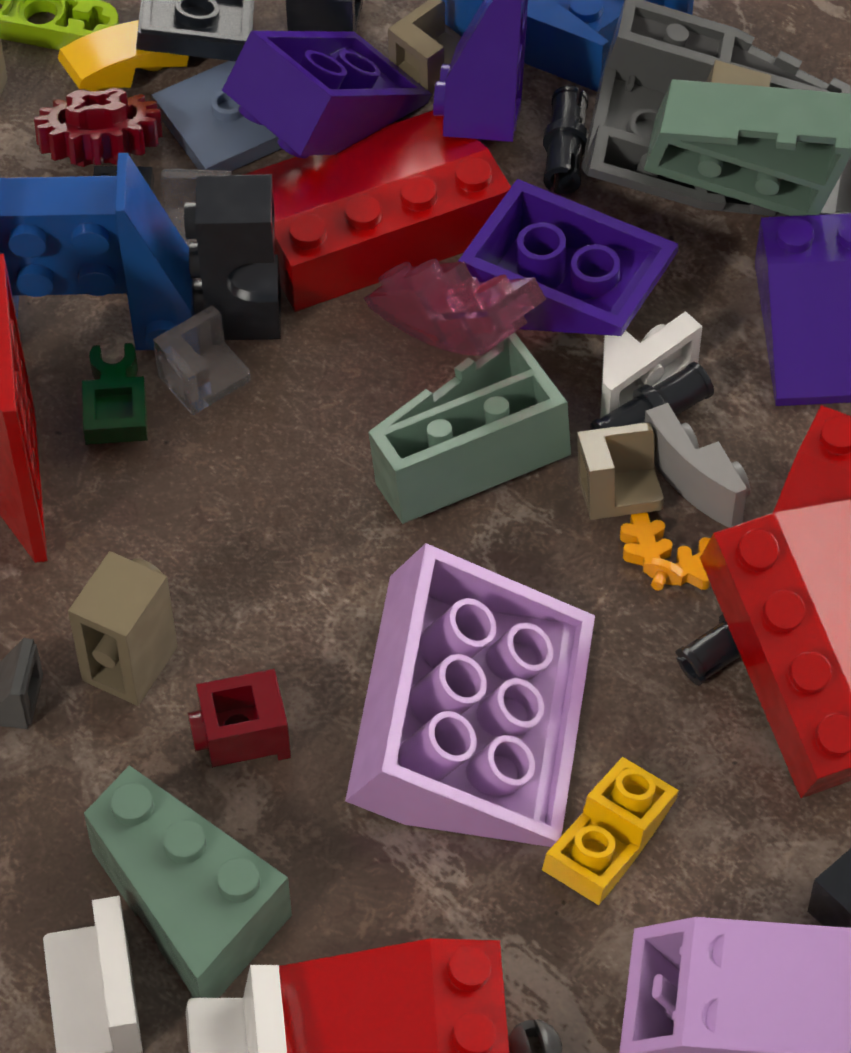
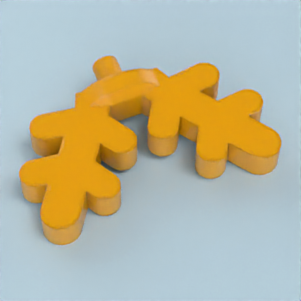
M648 512L631 514L630 523L623 524L620 529V540L626 543L623 549V559L626 562L643 566V572L653 578L651 582L653 589L660 591L665 584L682 586L686 582L701 590H706L710 587L711 584L700 560V556L710 538L704 537L699 540L698 553L692 555L690 547L680 546L677 550L676 564L665 560L671 556L673 546L671 540L662 539L665 532V523L661 520L650 522Z

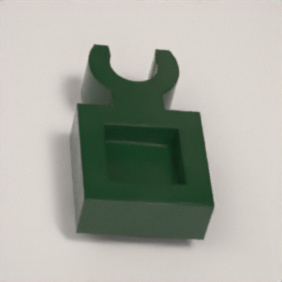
M132 343L124 344V358L114 364H109L102 360L100 345H93L90 350L89 359L92 375L95 380H82L83 433L86 445L148 441L144 376L136 377L138 364L135 347Z

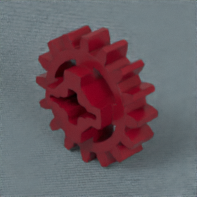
M118 88L90 92L80 89L66 95V101L56 99L53 101V107H41L39 109L40 116L34 117L37 145H39L40 153H51V160L54 161L69 157L71 164L82 167L90 164L101 165L102 163L117 165L118 153H128L130 157L131 154L142 156L145 154V147H157L159 145L158 138L163 137L161 111L157 108V102L145 101V95L142 94L127 97V92Z

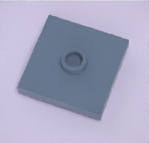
M236 61L224 62L151 94L152 101L157 102V108L161 111V120L202 176L227 174L282 149L277 143L278 137L264 125L256 124L245 118L238 110L240 105L222 91Z

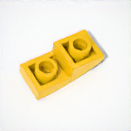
M139 20L93 32L59 49L58 60L79 89L105 91L108 88H131L136 68L158 71L163 69V67H187L189 56L136 50Z
M622 757L587 795L583 813L548 850L545 855L542 871L595 904L600 905L651 839L676 801L679 790Z

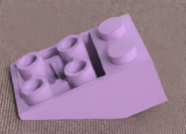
M692 917L634 928L619 1053H851V928Z

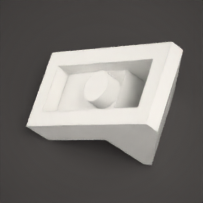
M685 311L667 325L659 324L652 328L645 335L641 343L626 330L622 336L604 335L600 418L632 400L633 392L643 385L648 384L654 387L686 368L688 364L694 361L698 363L702 325Z

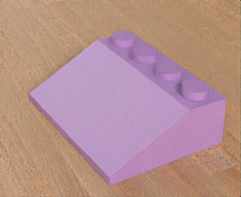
M425 543L389 579L345 802L404 825L552 847L562 836L595 615Z

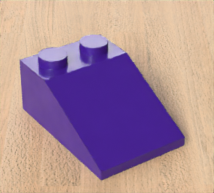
M483 0L458 42L451 64L442 63L440 81H436L433 115L444 117L443 136L513 142L522 105L528 0Z
M251 31L222 88L224 93L240 105L238 110L245 118L256 124L264 125L278 137L277 143L283 150L299 158H308L313 155L337 154L426 105L432 96L428 90L356 32Z
M517 179L458 260L460 307L507 327L511 326L512 329L622 336L678 253V243Z
M851 213L761 217L755 270L775 406L851 403Z

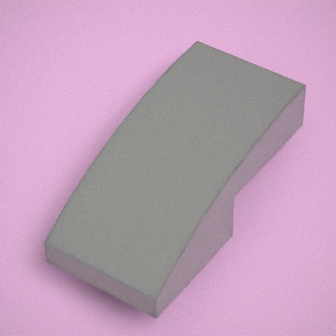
M669 403L646 410L645 423H650L654 431V466L666 481L693 506L713 520L728 528L743 523L746 498L750 496L751 491L747 474L742 465L737 461L731 463L719 441L699 448L693 429L688 423L680 424Z

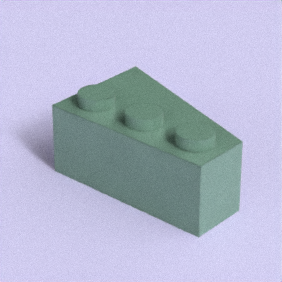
M672 79L655 117L644 170L789 216L820 215L851 157V94Z
M511 326L496 336L497 346L476 362L468 357L455 367V377L437 391L432 393L425 389L368 432L375 483L402 524L571 455L568 402Z
M130 765L84 812L93 854L135 916L138 915L157 942L158 950L169 965L172 964L191 992L192 998H219L292 916L289 881L286 875Z

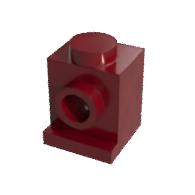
M275 669L196 684L200 710L187 712L195 752L208 749L212 768L276 754L278 761L291 758L288 723Z

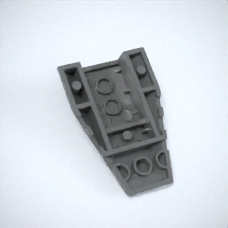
M624 0L599 82L581 168L587 176L703 210L757 214L770 217L789 216L644 170L655 117L671 80L706 82L714 61L718 60L771 75L770 87L851 94V86L835 77L828 84L800 70L799 67L802 61L781 50L778 56L775 57L753 46L752 43L755 37L738 28L644 0ZM851 157L820 215L851 213Z

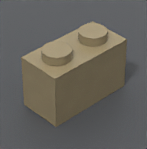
M109 551L68 610L82 681L139 706L178 647L168 578L156 566L146 560L138 558L130 560Z

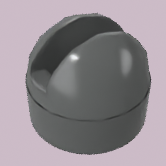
M540 1019L526 1020L519 1023L508 1035L509 1053H531L527 1037H538L543 1053H562V1042L558 1033L552 1025Z

